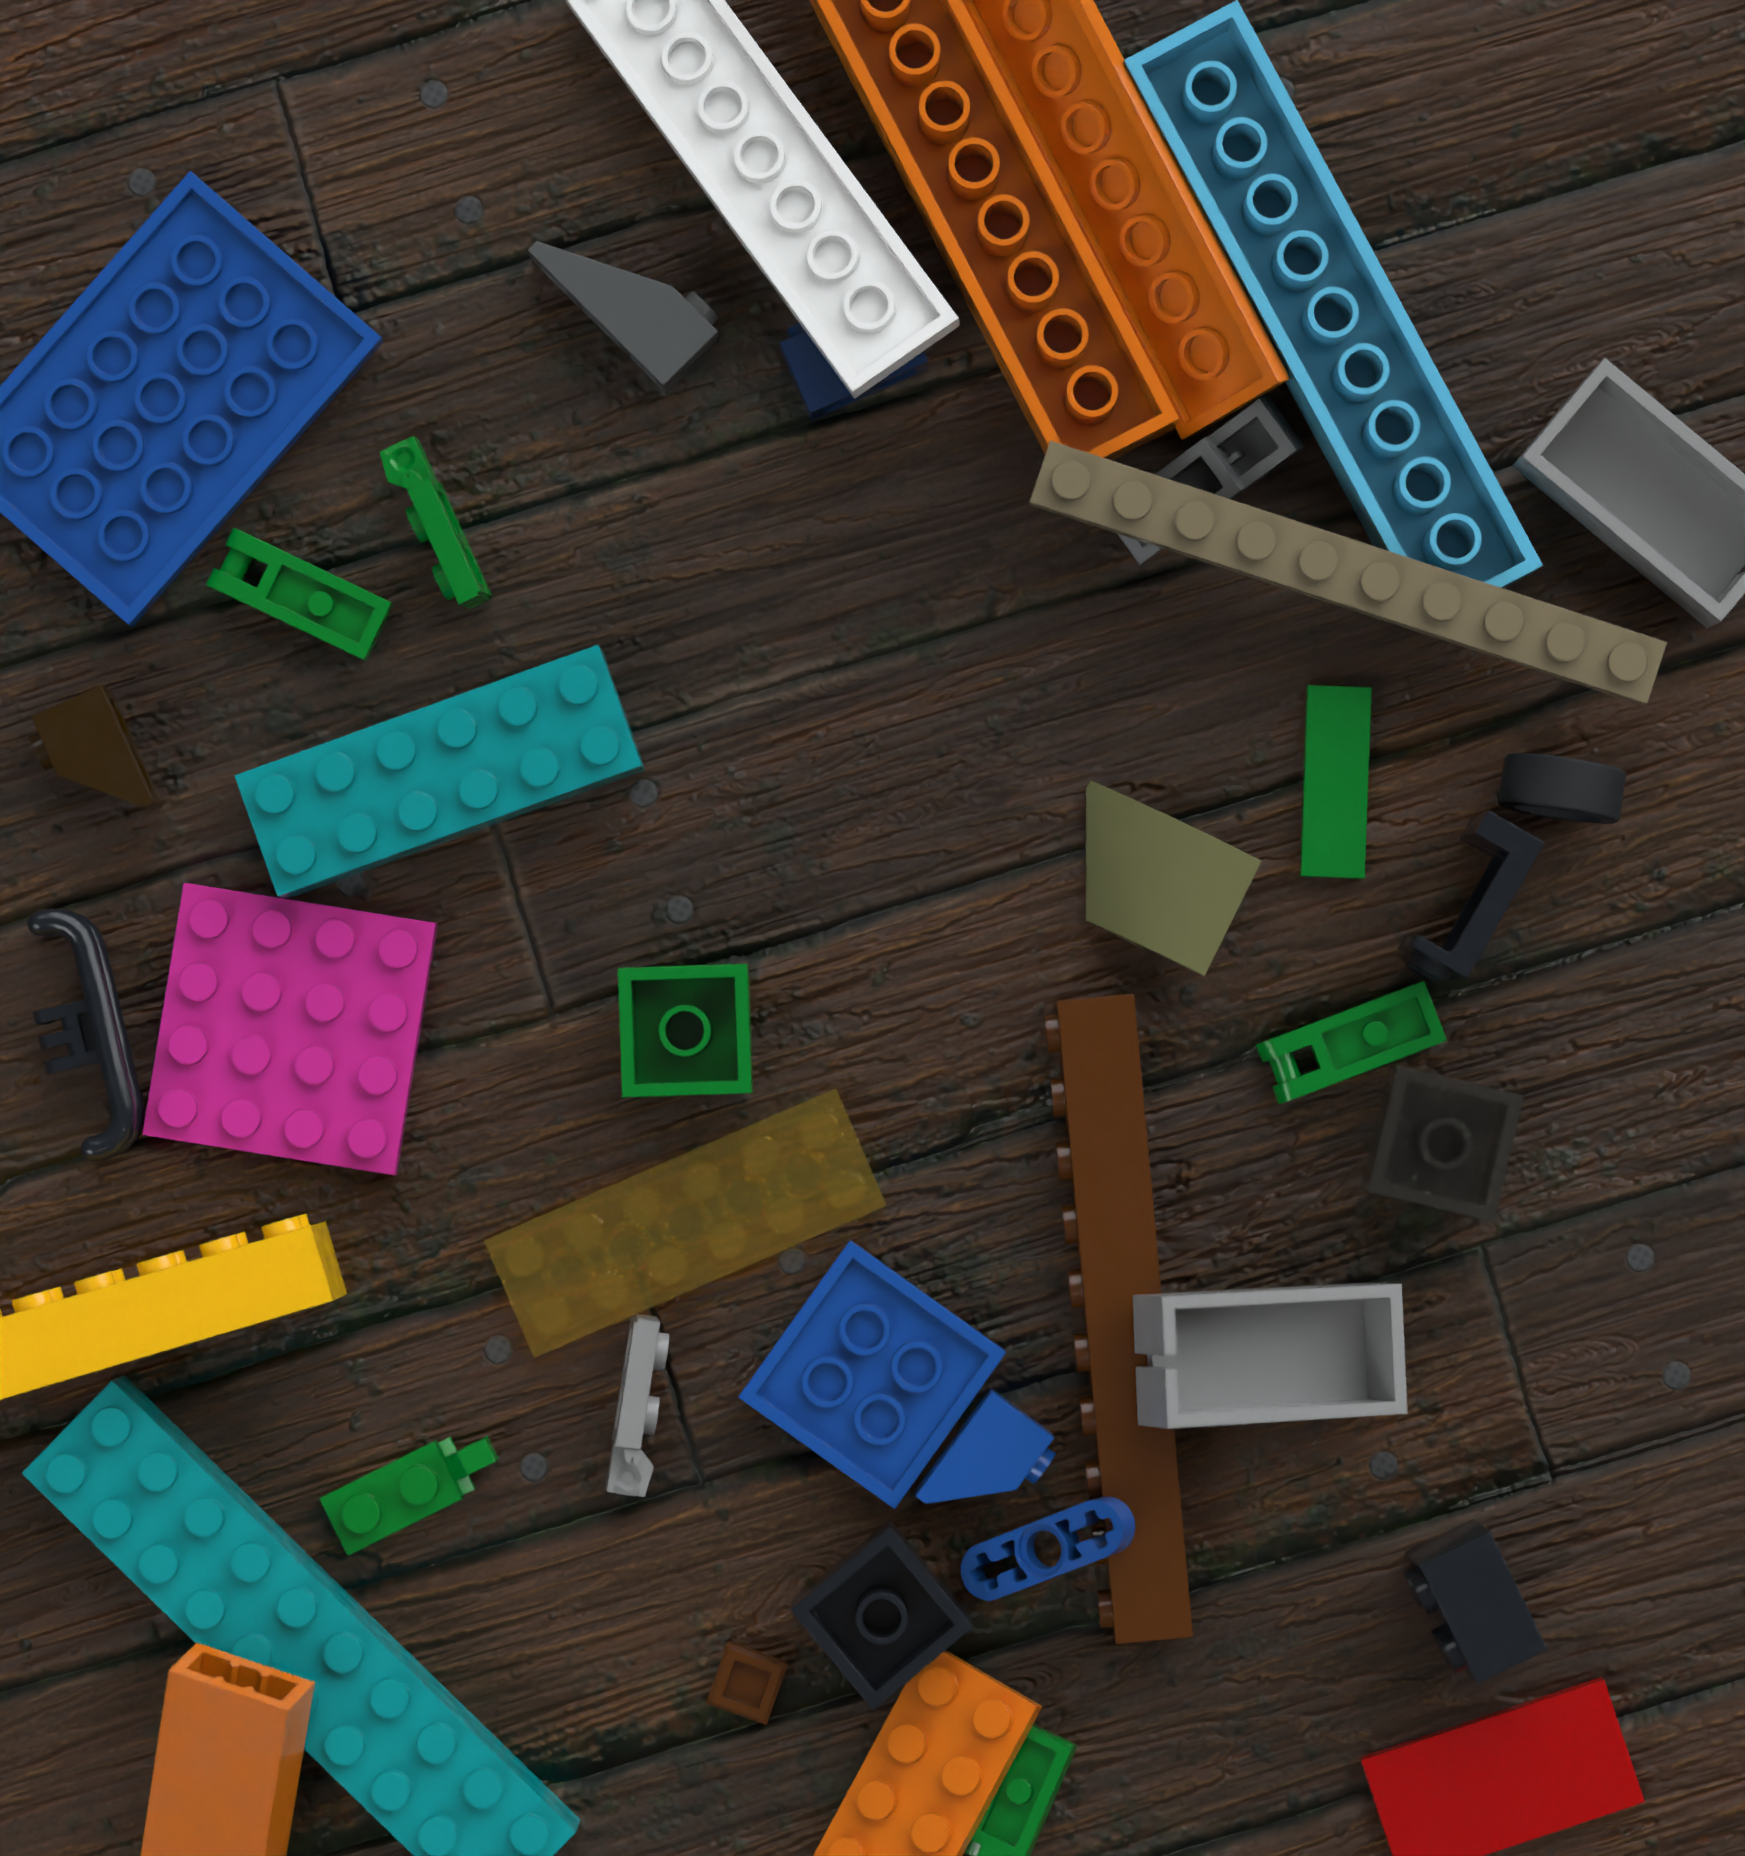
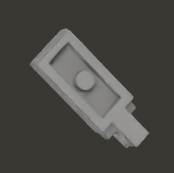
M634 1313V1316L630 1318L612 1436L613 1444L606 1483L607 1492L645 1497L654 1469L652 1462L641 1449L643 1434H655L660 1398L649 1396L653 1371L664 1372L669 1346V1334L659 1332L660 1321L657 1316Z

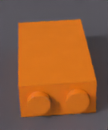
M196 1643L168 1671L140 1856H286L315 1682L200 1643Z

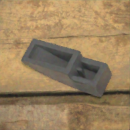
M1266 396L1256 400L1210 436L1201 439L1155 475L1234 500L1304 449L1305 446L1271 398ZM1118 534L1140 565L1163 550V548Z

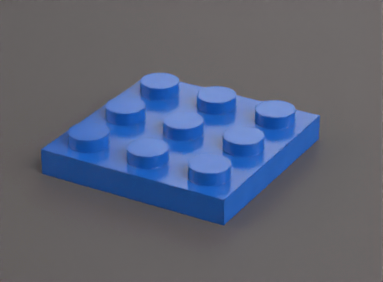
M849 1240L738 1398L895 1509L1006 1354V1350L856 1243Z

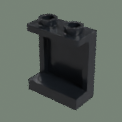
M1489 810L1471 817L1459 838L1492 857L1441 948L1417 934L1403 937L1397 947L1398 950L1409 956L1404 965L1405 967L1435 984H1438L1439 981L1446 983L1448 979L1468 978L1545 842Z

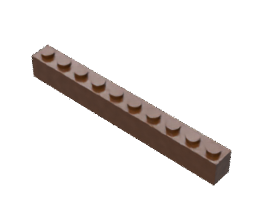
M1134 994L1055 1001L1056 1014L1044 1015L1047 1052H1059L1062 1078H1051L1050 1090L1053 1117L1065 1116L1067 1141L1056 1142V1156L1059 1181L1071 1180L1073 1205L1062 1206V1222L1065 1244L1077 1243L1079 1269L1067 1270L1071 1308L1083 1307L1085 1333L1073 1334L1077 1372H1089L1091 1397L1079 1398L1082 1435H1094L1097 1460L1085 1462L1088 1500L1104 1496L1115 1497L1129 1507L1135 1520V1534L1130 1545L1122 1552L1094 1562V1564L1106 1563L1108 1589L1097 1590L1100 1629L1112 1628V1635L1116 1644L1193 1637L1174 1428L1138 1425L1136 1366L1148 1365L1147 1354L1135 1353L1133 1295L1160 1294L1162 1292ZM1110 1518L1102 1519V1525L1091 1526V1538L1097 1536L1106 1537V1534L1113 1530Z

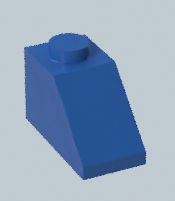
M989 1388L915 1489V1496L925 1504L1017 1490L1024 1479L1035 1484L1056 1454L1048 1448L1054 1436L1041 1424L992 1388Z

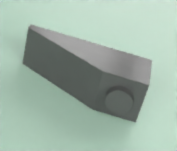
M538 241L528 249L532 261L665 394L720 341L718 331L712 326L719 317L693 291L684 298L671 285Z

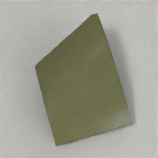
M1090 780L1085 789L1086 921L1141 949L1147 948L1201 976H1205L1262 860L1165 813Z

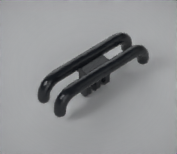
M63 909L39 910L32 913L28 918L27 927L33 935L47 938L63 936L70 942L84 995V1000L32 1012L35 1025H48L61 1020L63 1028L61 1032L38 1037L41 1050L67 1045L69 1056H59L44 1062L47 1075L100 1063L111 1110V1121L104 1132L90 1136L82 1142L81 1154L86 1160L91 1162L112 1159L127 1152L139 1139L144 1125V1103L106 943L99 928L86 916Z

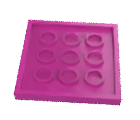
M184 883L142 1135L397 1175L438 924Z

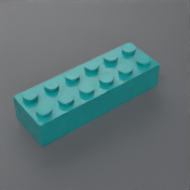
M595 645L234 776L277 897L289 899L645 771L603 651L599 645Z

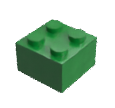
M748 964L618 968L622 1097L753 1093Z

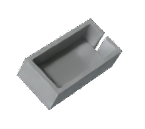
M1604 358L1588 374L1512 467L1708 629L1720 623L1745 594V571L1738 574L1742 568L1745 569V474Z
M1354 1283L1133 1295L1135 1353L1147 1354L1148 1365L1136 1366L1138 1425L1159 1428H1184L1407 1414L1402 1284Z

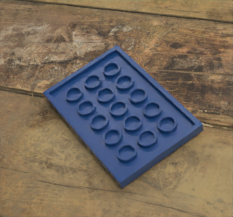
M189 171L1 384L0 513L122 620L133 627L383 344L384 340L193 172Z

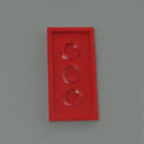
M1602 1677L1359 1757L1391 1856H1485L1645 1802L1605 1680Z

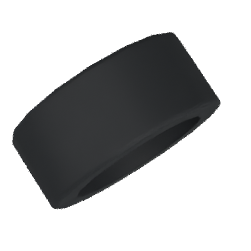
M1510 753L1504 758L1498 804L1506 809L1535 816L1583 823L1614 824L1620 819L1626 773L1612 766L1586 760L1545 754Z

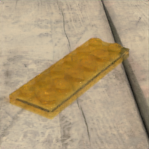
M835 1088L484 1240L531 1352L534 1358L887 1205L838 1091Z

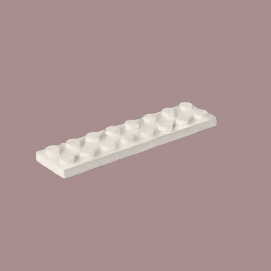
M565 0L854 399L960 326L958 316L725 0Z

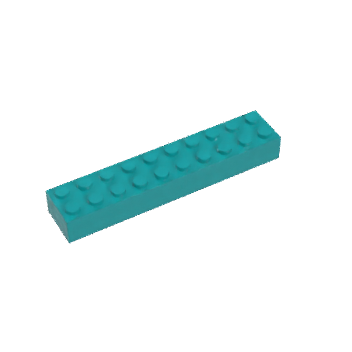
M125 1375L112 1380L22 1472L60 1512L195 1643H200L315 1682L304 1749L413 1856H554L576 1833L581 1819Z

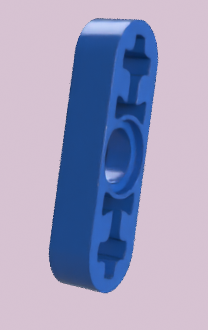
M1104 1496L1027 1524L971 1547L964 1555L961 1563L963 1583L973 1596L981 1600L991 1601L1122 1552L1132 1542L1135 1534L1134 1516L1123 1501L1115 1497ZM1110 1518L1113 1530L1109 1531L1106 1537L1097 1536L1080 1542L1076 1530L1093 1525L1099 1519ZM1040 1531L1052 1533L1060 1542L1061 1557L1054 1567L1040 1562L1035 1554L1034 1541ZM1015 1555L1019 1567L1000 1573L996 1578H986L983 1567L992 1561H998Z

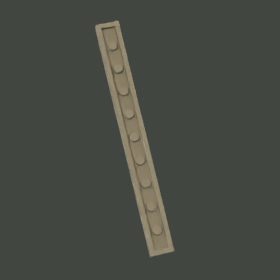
M1054 441L1049 442L1029 503L1031 506L1639 705H1646L1648 703L1667 644L1665 641Z

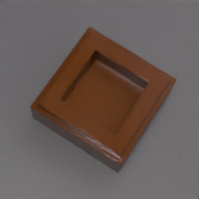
M728 1641L706 1704L767 1725L788 1661Z

